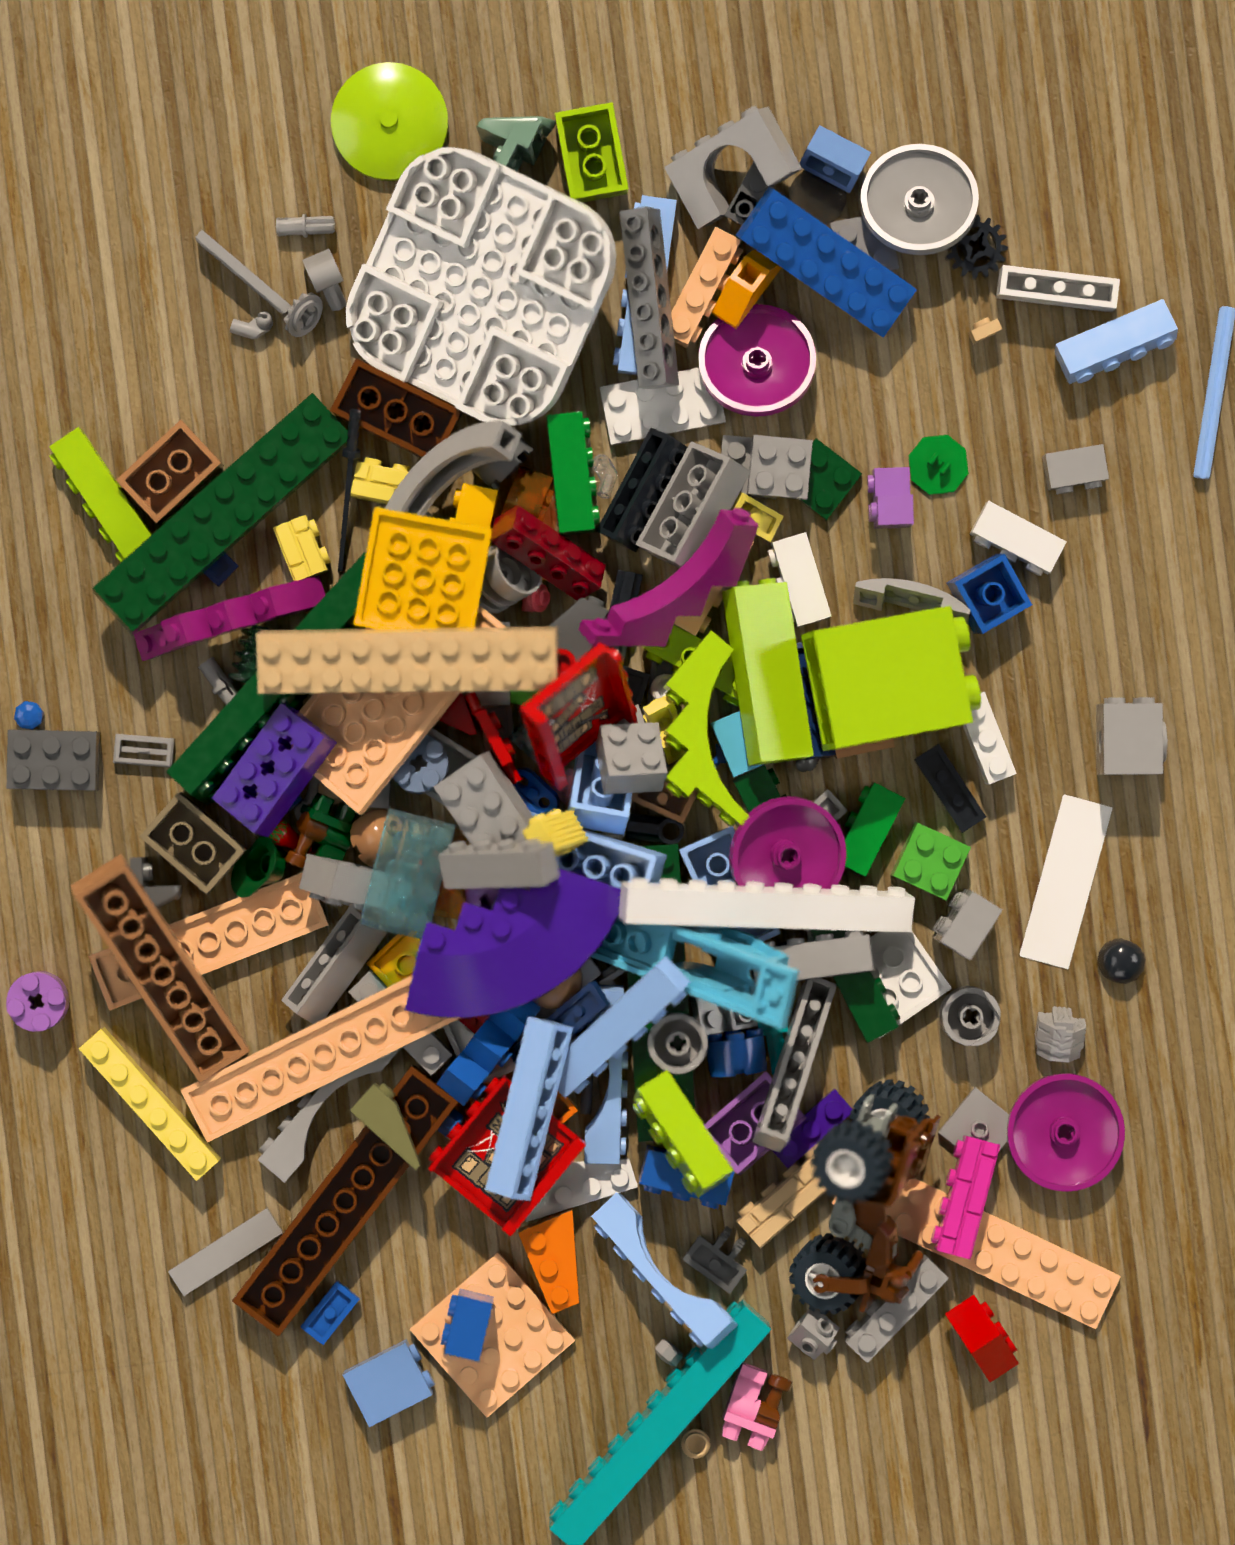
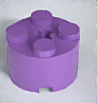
M35 971L21 976L12 984L7 994L6 1008L11 1019L21 1028L28 1031H44L55 1026L65 1017L69 1008V995L64 982L58 976L46 971ZM41 994V1001L45 1004L36 1008L33 1006L35 1002L32 1000V997Z

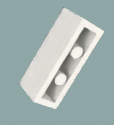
M990 501L985 503L970 532L971 535L975 536V543L987 549L991 545L1000 549V554H1005L1009 561L1015 562L1019 559L1027 564V570L1039 576L1043 572L1045 574L1051 573L1067 542Z
M806 532L772 542V549L768 550L769 559L772 567L778 566L781 577L776 578L777 583L787 582L792 617L796 628L832 617Z
M981 692V708L971 711L973 723L963 724V728L984 782L987 785L1017 773L986 694Z

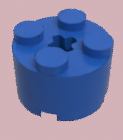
M763 1028L746 1030V1034L741 1032V1029L725 1031L724 1037H722V1033L707 1035L708 1047L706 1052L711 1077H730L742 1073L747 1075L767 1070Z

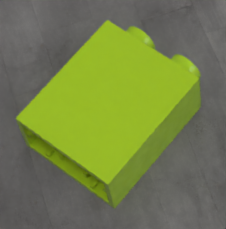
M951 606L826 628L801 635L823 751L973 723L971 711L981 708V692L978 681L974 675L964 676L960 653L967 652L970 649L968 626L964 617L953 618Z

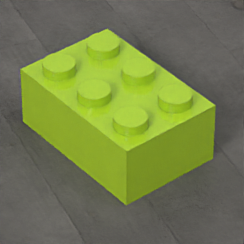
M613 102L556 112L555 122L569 197L582 203L628 194L629 188Z

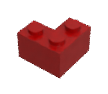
M972 1295L945 1313L990 1383L1019 1364L1013 1354L1018 1351L1001 1323L999 1321L995 1324L992 1322L991 1318L995 1315L986 1301L980 1304L975 1295Z

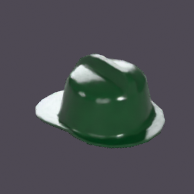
M259 837L233 868L231 885L234 893L242 898L250 897L263 885L274 884L281 880L285 873L287 864L285 858L288 852L275 846L271 838Z

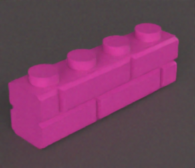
M963 1135L962 1141L957 1140L953 1157L957 1158L955 1169H949L946 1179V1185L950 1186L948 1197H942L938 1214L943 1215L940 1226L935 1225L931 1237V1243H935L934 1249L936 1251L971 1260L1000 1149L999 1144Z

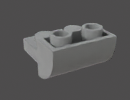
M690 995L693 1017L702 1025L706 1035L758 1026L756 1019Z

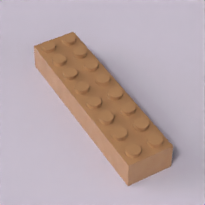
M122 854L71 885L74 897L199 1083L250 1052L239 1030Z

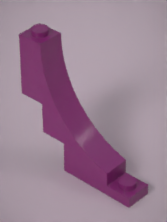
M744 509L720 510L714 525L703 543L677 572L647 593L625 603L611 606L606 620L602 618L581 620L578 628L579 632L592 646H596L600 642L605 646H666L676 617L701 616L712 586H737L759 525L750 517L749 512Z

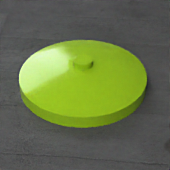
M378 63L359 70L343 84L332 106L331 130L340 154L356 171L376 180L399 181L405 169L416 158L443 148L448 132V113L441 92L424 73L401 63Z

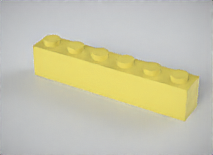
M105 1027L100 1029L79 1048L196 1181L221 1159Z

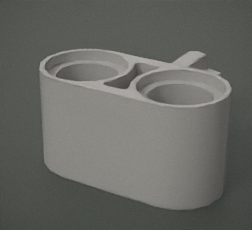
M328 248L303 259L302 261L316 292L323 291L332 311L343 309L347 302L338 284L343 282V278L330 249Z

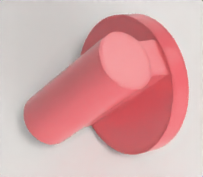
M542 583L536 592L522 599V611L543 612L550 602V593L545 584Z

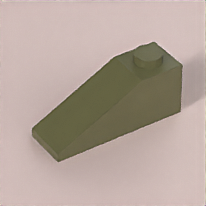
M374 1082L350 1111L417 1170L421 1162L398 1103L393 1099L396 1094L386 1084L382 1083L379 1086Z

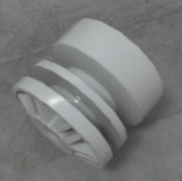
M494 544L489 548L479 605L488 612L499 613L536 592L542 584V577Z

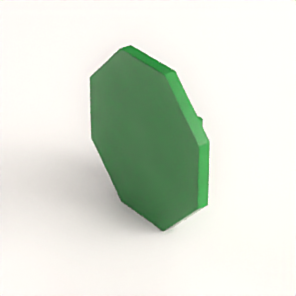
M949 435L923 437L908 455L911 481L928 495L954 492L969 474L966 449Z

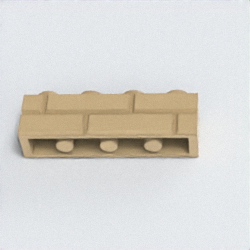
M818 1143L804 1154L807 1158L799 1166L796 1163L792 1164L782 1173L785 1177L777 1185L774 1182L767 1185L760 1192L763 1197L755 1204L750 1201L738 1211L740 1217L737 1219V1222L760 1248L766 1245L827 1191L824 1187L822 1189L818 1187L819 1179L813 1178L812 1171L815 1169V1167L811 1166V1159L814 1157L812 1153Z

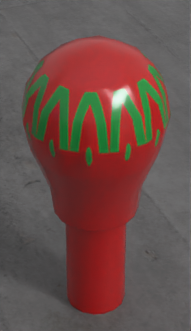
M284 820L278 823L269 836L275 845L290 849H296L300 837L290 824ZM311 845L307 854H310L313 845Z

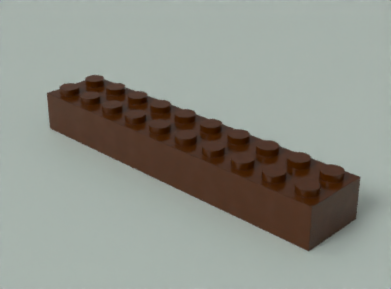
M412 1064L392 1091L396 1094L393 1099L398 1103L416 1152L419 1154L458 1101L440 1088L436 1081ZM365 1125L235 1295L232 1302L279 1337L410 1164Z

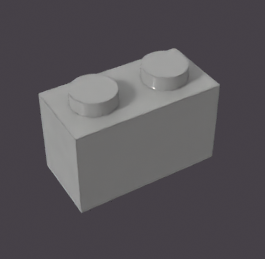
M1103 444L1047 453L1042 456L1048 491L1056 490V495L1074 492L1073 486L1084 485L1085 490L1102 487V481L1109 479Z

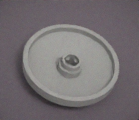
M912 144L889 151L871 166L862 184L861 211L867 227L880 242L891 249L906 254L929 255L952 247L971 229L978 210V188L972 172L956 155L937 146Z

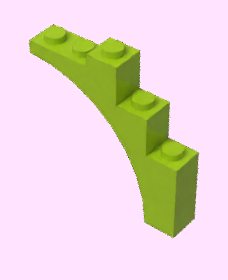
M710 631L663 687L667 690L665 695L678 706L681 703L685 706L663 733L668 737L665 741L678 752L681 749L685 751V754L666 775L665 781L668 784L665 787L678 798L681 795L687 798L695 790L698 793L696 798L708 808L711 805L721 812L718 816L730 827L734 824L738 827L739 824L742 825L749 815L733 800L720 780L711 757L707 736V712L711 692L722 666L734 649L713 631Z

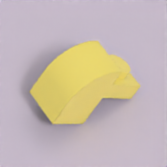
M667 696L653 700L650 704L643 707L645 713L643 719L645 723H659L664 757L669 765L680 759L685 754V751L681 749L678 752L665 741L668 737L663 733L678 714L675 703Z

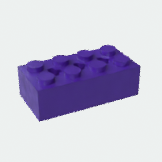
M281 703L212 799L251 831L269 837L337 742L295 708Z

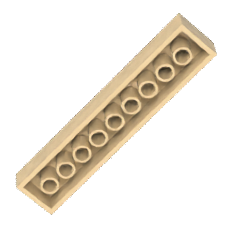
M558 627L265 630L256 634L258 694L543 690L559 676Z

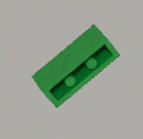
M872 782L870 787L864 786L858 797V801L862 803L857 813L852 811L844 827L848 828L844 836L846 844L845 867L866 877L906 798L875 782Z

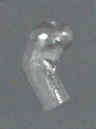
M598 454L593 459V468L600 479L597 495L604 499H610L617 479V470L607 455Z

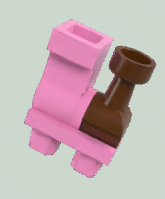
M742 1362L722 1416L723 1420H725L722 1436L737 1441L741 1428L749 1429L752 1432L747 1445L762 1451L769 1437L774 1438L780 1420L778 1408L783 1391L788 1392L793 1381L771 1373L768 1385L772 1388L766 1401H762L757 1398L767 1376L766 1370Z

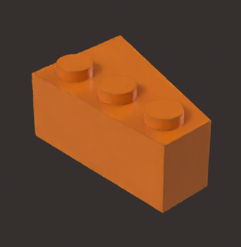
M570 1208L518 1229L519 1237L552 1314L579 1303L573 1210Z

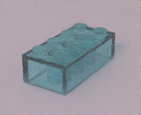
M391 808L388 809L360 924L378 930L422 939L426 923L432 922L443 878L438 855L447 850L448 845L452 843L455 824Z

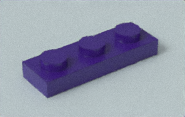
M834 1088L804 1114L807 1119L791 1131L788 1142L781 1152L772 1151L789 1168L817 1144L834 1126L839 1125L845 1120L853 1109Z

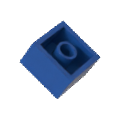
M995 554L946 582L953 597L970 609L969 626L974 634H984L1032 606L1005 554Z
M461 1288L459 1289L458 1296L452 1294L447 1315L453 1318L451 1324L445 1323L440 1343L446 1346L445 1354L479 1362L494 1296Z

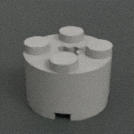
M962 986L952 990L944 998L939 1008V1020L943 1031L948 1037L961 1045L979 1046L985 1044L995 1036L999 1028L1001 1011L997 1001L991 994L978 987ZM967 1009L972 1012L976 1010V1014L973 1016L975 1019L973 1023L963 1020Z
M681 1012L668 1013L657 1023L653 1024L647 1040L649 1053L653 1061L663 1070H668V1072L675 1074L686 1073L695 1069L705 1057L708 1047L707 1035L699 1021L693 1016ZM679 1035L680 1039H686V1043L681 1044V1050H676L674 1046H669V1042L674 1040L673 1036Z

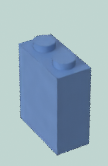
M407 1339L343 1372V1377L369 1427L433 1394L431 1387L435 1386V1382L428 1369L422 1370L418 1362L422 1359L420 1352L415 1344L409 1345Z

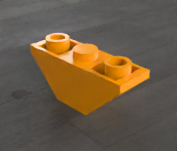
M756 249L746 254L728 278L712 310V314L737 329L782 267Z

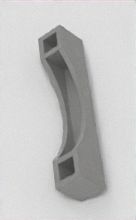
M401 1048L320 1087L313 1096L307 1093L297 1105L301 1109L294 1118L288 1115L279 1125L278 1129L281 1131L279 1136L275 1140L269 1137L258 1151L262 1155L258 1161L285 1183L306 1158V1142L309 1128L323 1102L336 1089L350 1080L365 1074L381 1072Z

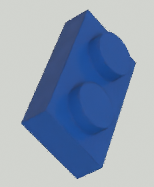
M337 1280L300 1327L324 1345L360 1300V1297Z

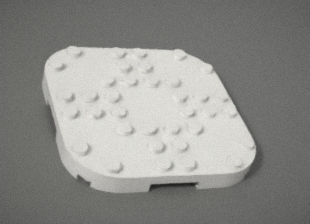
M439 148L428 154L421 155L401 175L386 208L389 213L367 263L362 264L349 294L346 306L347 328H350L354 340L353 345L360 356L373 367L403 382H409L455 405V408L483 422L503 420L510 426L532 422L547 413L562 394L610 287L616 268V249L612 234L604 220L590 207L477 152L460 148Z

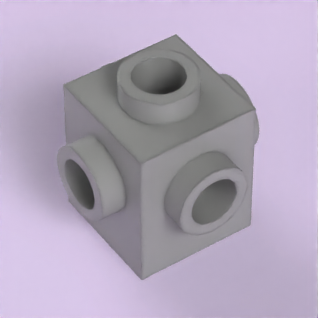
M809 1309L797 1321L787 1339L801 1349L803 1353L815 1360L823 1352L827 1355L837 1343L834 1337L840 1327L825 1315L820 1314V1311L817 1309L815 1311Z

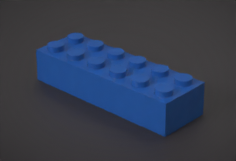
M771 187L767 188L736 234L738 238L882 338L887 334L917 290Z

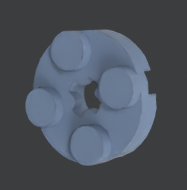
M426 735L393 776L395 782L405 791L414 794H425L434 789L433 786L446 778L449 769L448 756L442 744L433 737ZM417 756H422L423 761L427 762V766L421 767L420 772H416L415 767L411 765V761L416 760Z

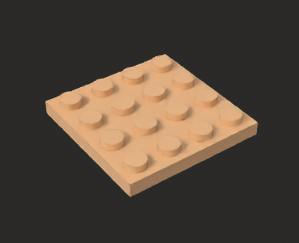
M499 1251L410 1328L415 1337L486 1418L575 1341V1338L555 1315L551 1313L548 1307ZM460 1288L494 1296L479 1362L445 1354L446 1346L440 1344L445 1323L451 1324L453 1318L447 1315L452 1294L458 1296Z

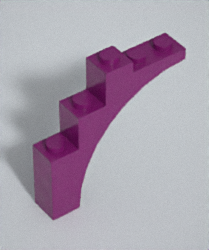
M319 575L268 587L250 595L219 602L207 608L178 614L161 621L159 624L141 630L134 634L137 648L142 661L150 660L227 633L312 610L325 596V592Z

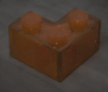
M520 465L501 515L519 505L543 522L547 512L543 505L549 507L554 494V490L550 489L553 477Z

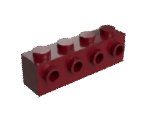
M516 505L495 518L491 542L576 601L601 588L605 565L521 506Z

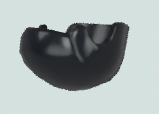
M1121 938L1105 943L1098 953L1097 960L1101 974L1105 978L1120 984H1127L1137 980L1143 973L1146 962L1144 952H1142V949L1137 944Z

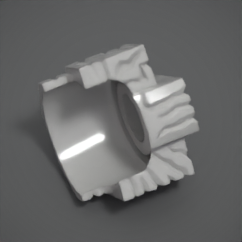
M1052 1007V1013L1038 1012L1035 1029L1037 1055L1056 1062L1069 1063L1079 1059L1081 1049L1084 1048L1086 1034L1085 1019L1073 1018L1071 1008L1066 1009L1065 1007Z

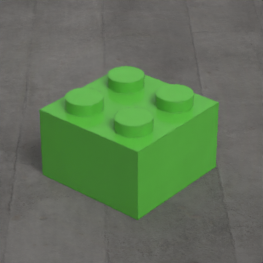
M915 822L892 870L891 876L947 901L971 847Z

